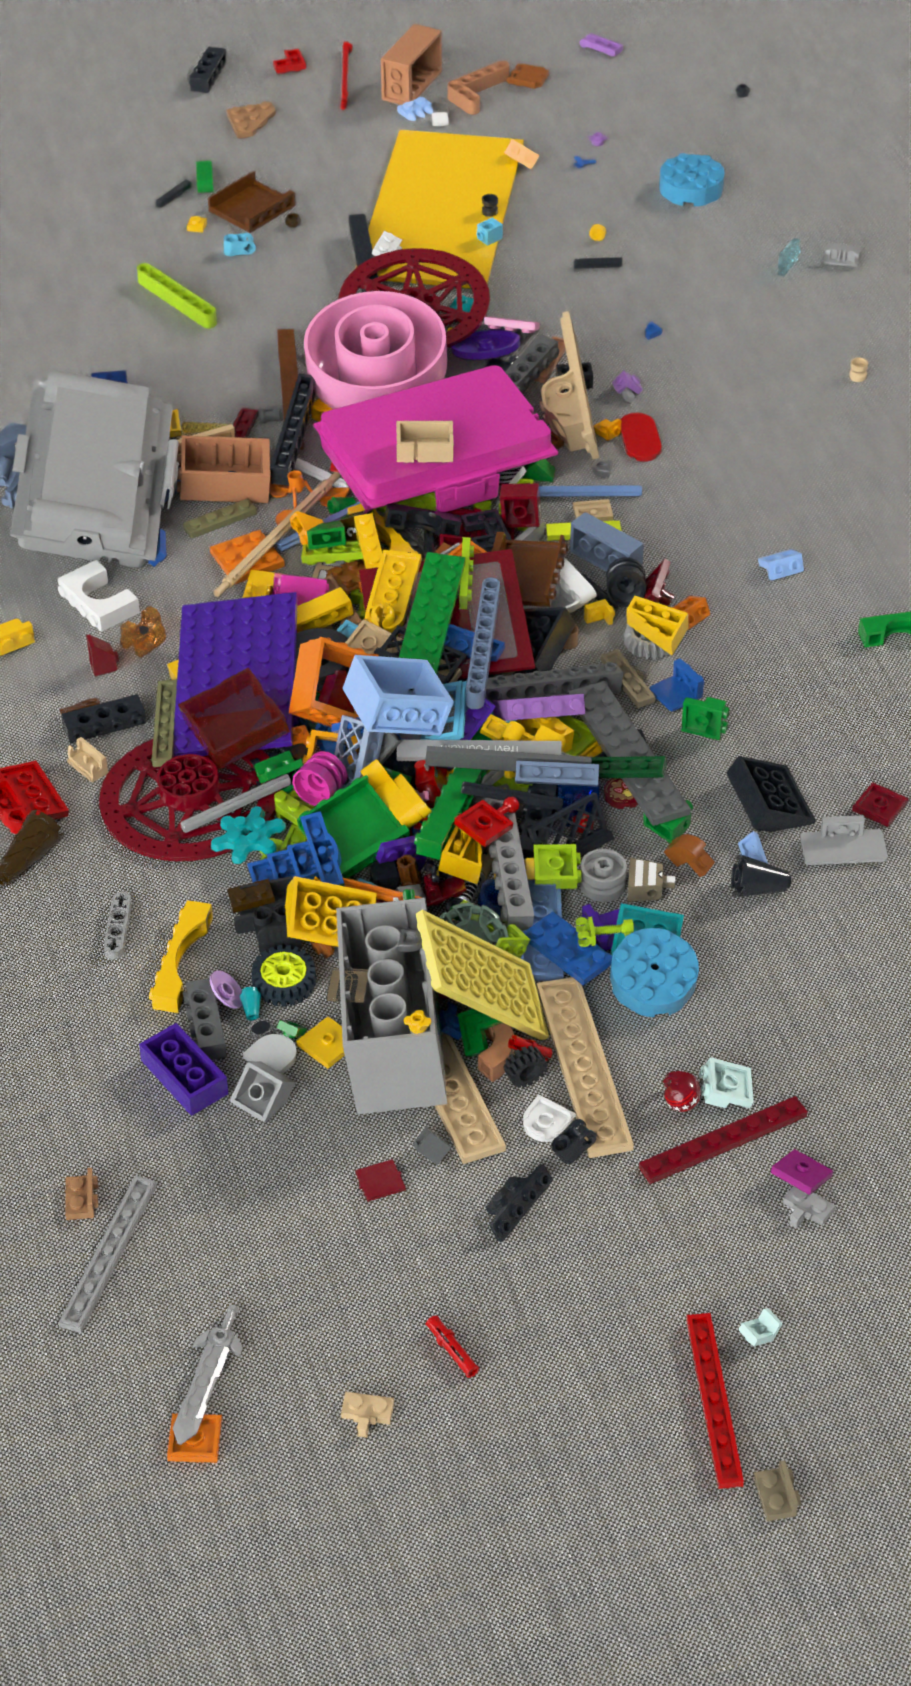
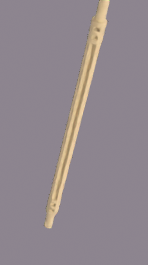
M334 472L327 480H323L223 579V583L214 590V595L219 597L227 588H231L292 528L289 518L297 511L306 514L332 488V484L340 477V474Z

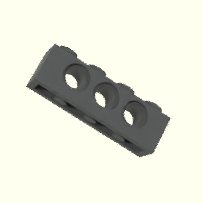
M210 978L185 982L186 991L182 993L184 1004H189V1007L186 1008L188 1021L192 1020L193 1023L189 1024L191 1037L196 1038L194 1042L211 1060L227 1058L224 1034L216 997L210 985Z

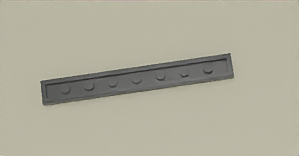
M427 746L425 765L501 771H516V761L592 763L591 757L437 746Z

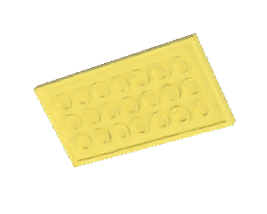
M424 910L416 913L417 928L421 934L422 948L425 951L426 965L430 971L431 985L434 991L539 1040L549 1038L530 963Z

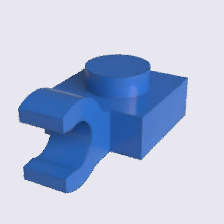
M448 1002L447 1011L440 1010L441 1030L443 1033L459 1040L462 1035L458 1017L455 1016L457 1006Z

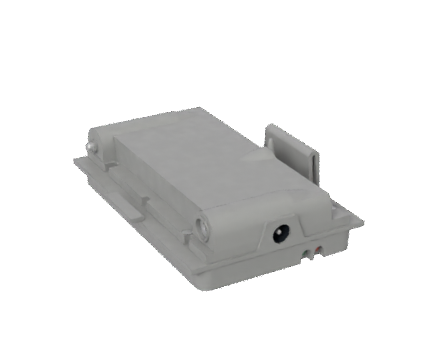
M50 369L47 378L44 380H34L26 435L18 434L13 471L20 472L10 536L18 537L19 546L28 550L93 561L107 558L108 563L112 559L119 560V565L134 568L143 567L146 560L155 561L161 508L164 506L167 489L170 490L168 509L170 508L178 475L179 462H177L179 442L175 439L169 440L173 405L162 403V399L148 397V387Z

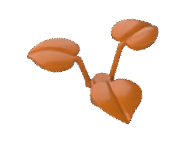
M294 470L288 473L289 486L271 484L270 475L269 494L272 497L281 498L293 492L294 509L297 507L296 493L303 491L304 486H306L310 493L313 491L307 480H303L301 471ZM331 488L320 499V504L327 507V501L332 497H346L349 493V488ZM284 510L278 513L275 518L276 524L279 525L293 510Z

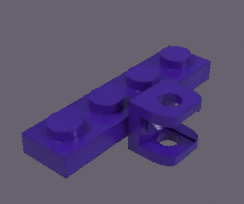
M416 835L383 842L380 844L376 855L379 863L398 860L403 855H411L416 859L418 871L423 868L427 858L426 856L416 854L417 845L414 844Z

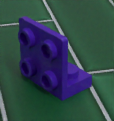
M588 904L582 906V917L586 919L592 917L595 927L617 925L620 909L599 915ZM615 933L596 935V944L605 951L612 949Z

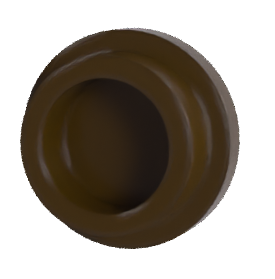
M290 213L286 216L285 224L295 228L301 224V218L297 213Z

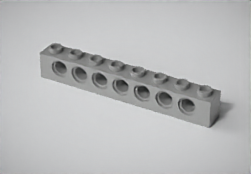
M490 798L482 799L496 810L503 806L504 802ZM506 813L504 816L514 824L510 831L493 841L489 847L490 858L494 860L492 862V872L496 874L495 888L499 890L498 905L502 906L501 921L505 922L506 929L509 924H515L520 930H527L533 925L534 911L515 813Z

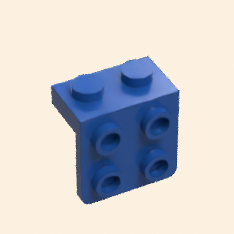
M679 658L674 661L673 676L650 686L649 689L655 698L669 711H676L683 707L685 697L696 700L703 697L704 679L689 664H686Z

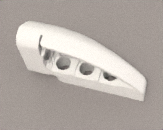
M564 558V568L560 571V584L556 586V599L552 601L551 607L523 606V608L566 607L568 612L572 613L597 595L590 583Z

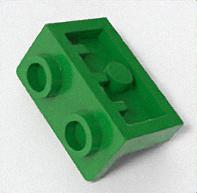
M286 751L254 764V769L262 784L301 768L303 762L301 759L294 761L291 752Z

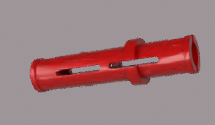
M437 1315L430 1317L425 1325L437 1338L436 1342L438 1345L445 1348L467 1378L475 1376L480 1368L455 1339L454 1332L451 1329H447Z

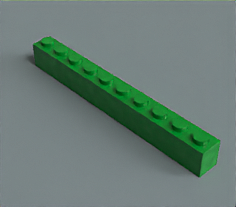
M482 726L471 739L493 740L480 733ZM454 767L453 773H450L448 776L447 785L442 787L441 796H437L434 808L430 809L432 812L428 815L427 821H423L421 832H417L415 836L416 854L438 860L441 859L442 852L456 826L454 825L455 818L468 809L474 798L473 795L461 793L462 783L466 781L481 784L488 770Z

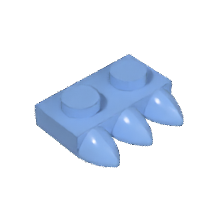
M418 97L413 101L398 106V113L412 121H416V116L425 117V113H434L432 103L424 97Z

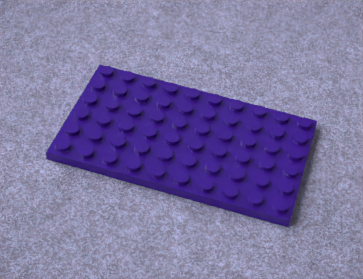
M296 592L182 605L174 719V757L186 754L207 756L233 753L269 709L272 710L287 732L254 750L293 746L294 715L289 714L295 678L298 602ZM252 685L269 706L268 709L188 720Z

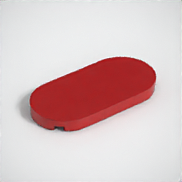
M630 413L621 418L620 433L626 454L630 458L634 457L635 460L641 462L656 459L657 455L661 454L662 444L654 419L644 413Z

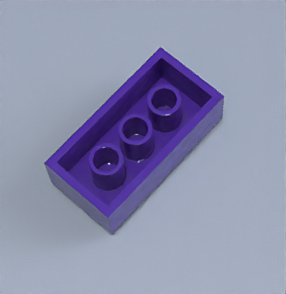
M177 1023L139 1044L143 1064L191 1116L229 1094L225 1074Z

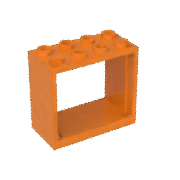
M320 636L318 639L300 644L289 714L332 727L334 723H340L342 715L353 718L359 717L355 710L354 713L315 700L321 660L323 658L350 668L355 655H378L365 653V650L360 648L348 647V644L343 642L336 643L331 641L329 637L324 638Z

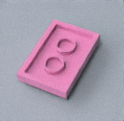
M484 317V324L488 325V328L501 329L502 326L508 331H518L519 328L524 333H534L535 330L540 328L539 322Z

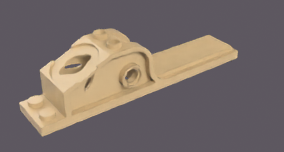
M567 311L562 313L563 318H560L570 370L564 375L548 380L541 389L542 401L539 402L542 412L545 411V414H543L545 423L549 424L550 430L565 442V446L571 452L586 448L587 453H591L592 459L599 458V452L576 334L570 313ZM569 389L567 392L561 393L562 390Z

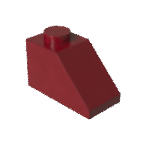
M91 634L86 635L89 663L94 676L117 671L116 663L119 662L117 651H113L111 644Z

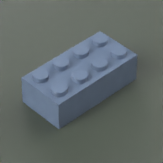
M586 512L571 522V553L604 571H607L609 565L614 560L622 557L633 558L643 565L644 543Z

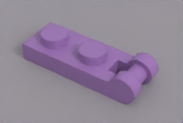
M589 33L586 38L580 40L581 47H590L609 56L615 57L623 51L622 44Z

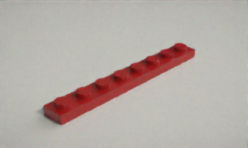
M711 1313L687 1315L686 1323L718 1489L743 1487L744 1479Z

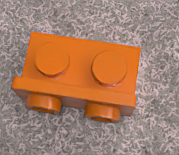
M689 596L672 607L688 613V630L710 615L705 597Z

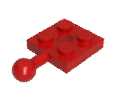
M508 797L504 800L503 806L496 810L487 802L481 800L457 816L454 820V825L486 847L513 828L514 823L505 817L504 814L515 813L519 809V801L515 797Z

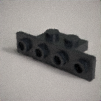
M539 1164L528 1178L511 1176L485 1207L489 1214L497 1215L489 1224V1227L498 1242H503L552 1183L553 1179L544 1164Z

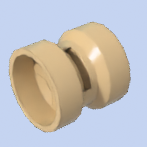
M861 357L852 359L850 379L855 382L866 380L868 361Z

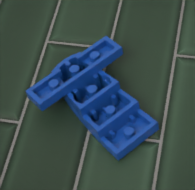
M321 811L300 817L307 838L306 842L287 845V850L267 854V859L247 864L252 882L296 876L311 880L317 877L321 882L345 886L339 868L341 865V853L335 840L327 832Z

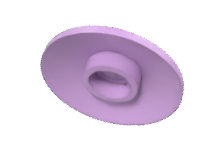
M223 971L213 972L210 976V985L215 997L230 1008H240L242 1006L240 1000L242 989L234 978Z

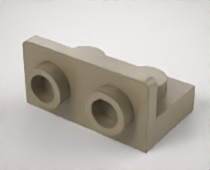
M785 1460L779 1462V1468L754 1472L753 1478L766 1521L796 1517L797 1508L801 1505V1499L798 1490L794 1491L793 1472L791 1468H787Z

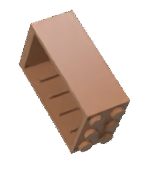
M413 24L381 58L382 100L400 105L413 101L442 72V30Z
M182 435V442L178 445V454L181 455L177 456V462H179L177 480H181L177 481V492H180V500L240 502L249 499L251 503H268L270 439Z

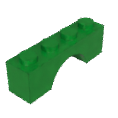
M911 611L860 618L858 634L864 648L883 645L885 638L893 633L903 632L911 634Z

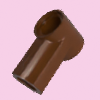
M403 855L401 858H398L397 867L402 883L401 886L416 884L421 886L422 874L418 871L416 859L411 855Z

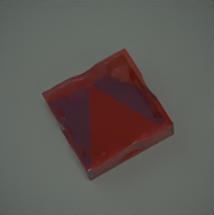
M249 667L225 679L219 685L178 704L183 720L219 770L290 732L284 714L272 698L264 692L261 683Z

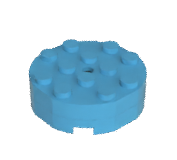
M681 153L679 156L667 159L660 168L659 191L663 197L677 205L683 206V202L694 203L693 207L707 205L722 196L724 168L708 155Z
M646 928L635 931L626 936L613 953L610 968L612 991L621 1004L639 1015L655 1017V1014H674L685 1006L695 992L699 973L698 959L687 941L668 930Z

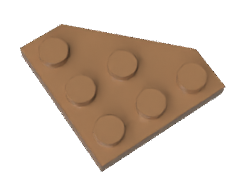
M262 102L261 104H249L243 107L226 109L227 117L238 139L254 136L258 128L264 127L268 123L267 120L276 115L272 102Z

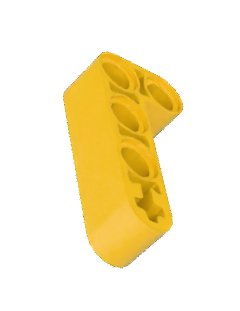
M377 759L360 771L363 776H368L369 784L401 825L405 824L410 829L423 819Z

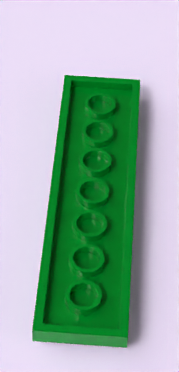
M427 552L399 658L428 660L437 675L466 557Z

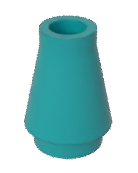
M246 987L241 991L240 1000L246 1014V1019L255 1021L259 1019L261 993L256 987Z

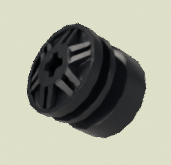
M622 557L614 560L609 565L606 571V591L609 599L614 604L628 607L634 596L644 598L646 594V574L643 565L638 560Z

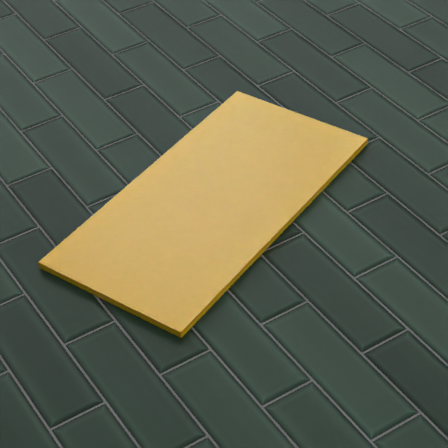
M399 130L368 228L372 249H374L383 232L386 231L402 239L400 244L402 249L426 248L440 250L466 260L479 270L488 285L499 240L488 246L477 239V224L492 218L482 214V197L486 194H494L498 197V204L496 205L498 207V214L493 216V218L502 224L504 223L519 165L518 161L504 153L512 139ZM513 139L518 143L524 145L523 139ZM407 263L397 264L377 272L378 277L407 265ZM419 263L452 276L458 275L456 272L443 266ZM419 271L423 284L438 285L447 281ZM407 272L386 281L405 283ZM413 273L410 283L417 284L415 275ZM465 284L462 288H470V286Z

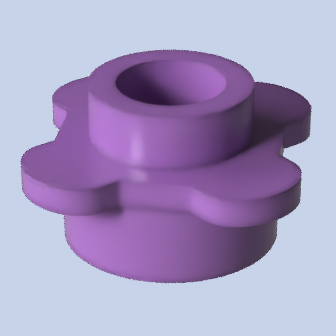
M595 132L592 136H589V140L592 141L594 146H602L604 140H607V136L601 132Z

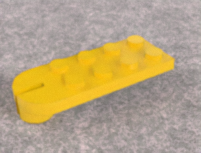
M383 550L365 612V619L380 628L383 625V629L390 633L398 625L403 626L421 564V554Z

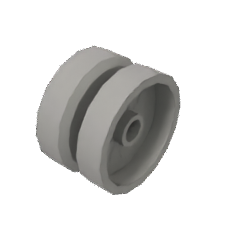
M596 849L588 852L583 857L580 866L581 891L586 897L597 902H611L618 899L624 894L626 888V860L621 854L610 849Z

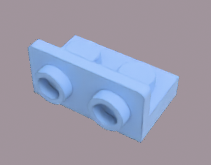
M793 549L758 558L759 566L766 568L768 571L769 580L779 579L804 571L802 553Z

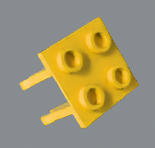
M251 570L242 598L272 595L274 573Z

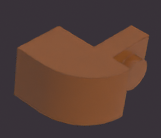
M681 835L673 839L664 850L665 855L676 867L687 862L699 877L706 875L715 863L704 850L707 844L694 835Z

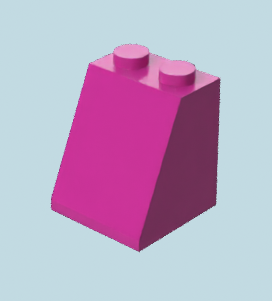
M274 573L272 595L296 592L298 597L297 606L329 591V584H327L325 579Z

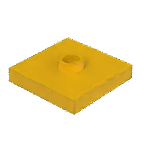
M327 1016L299 1038L297 1046L329 1069L345 1056L342 1026Z

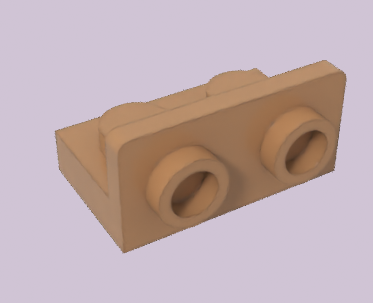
M92 1167L87 1168V1176L66 1177V1220L94 1218V1208H99L98 1194H94V1190L99 1188L98 1176H93Z

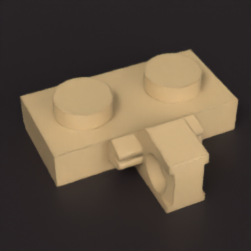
M345 1392L341 1418L352 1419L353 1422H357V1436L367 1438L370 1424H390L394 1398Z

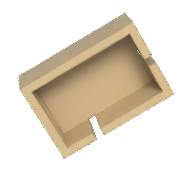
M397 421V462L408 463L414 462V460L423 463L453 462V421Z

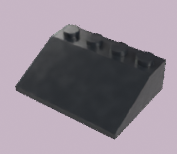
M566 607L524 609L535 669L515 671L513 675L516 673H533L534 671H550L576 622Z
M738 755L726 774L754 829L775 832L811 825L816 822L787 765Z

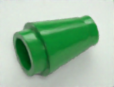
M332 497L327 501V508L330 514H335L356 502L353 497Z

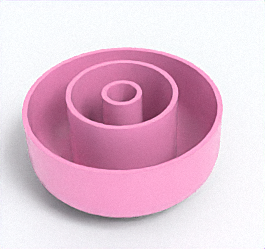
M371 291L341 298L323 308L312 319L304 337L307 374L311 375L315 380L317 397L332 409L445 378L447 346L443 322L431 307L408 295L387 291Z

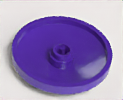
M501 329L475 331L462 342L451 346V351L453 355L464 359L483 360L497 358L517 350L520 347V337L513 331Z

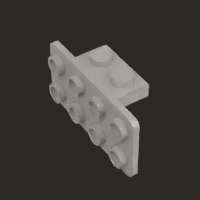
M863 815L822 817L820 832H803L800 834L804 862L806 865L885 862L888 860V853L883 832L880 829L864 830L865 820Z

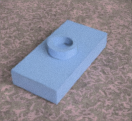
M751 832L738 843L742 855L768 864L761 841L756 832Z

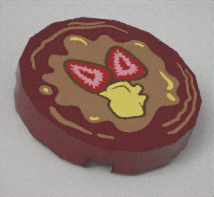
M612 778L604 785V799L612 807L618 809L629 807L630 809L639 805L621 778Z

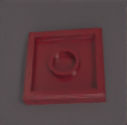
M872 782L853 805L852 811L889 827L908 804L909 798Z

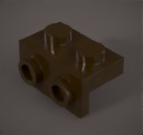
M269 879L253 882L259 885L240 889L241 886L227 889L233 913L274 903L275 900Z

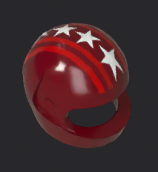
M672 1071L666 1074L663 1084L666 1087L664 1098L668 1106L678 1112H688L694 1109L701 1098V1088L698 1079L693 1074L684 1071Z

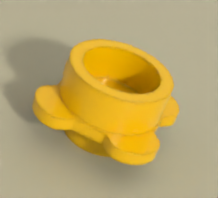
M416 1010L411 1016L404 1018V1024L409 1025L411 1032L419 1034L426 1031L427 1027L431 1025V1019L424 1015L423 1010Z

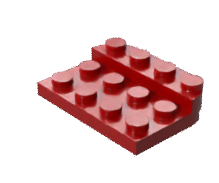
M36 760L0 768V819L10 829L11 833H18L27 815L32 810H37L35 815L43 812L53 820L69 816V809Z

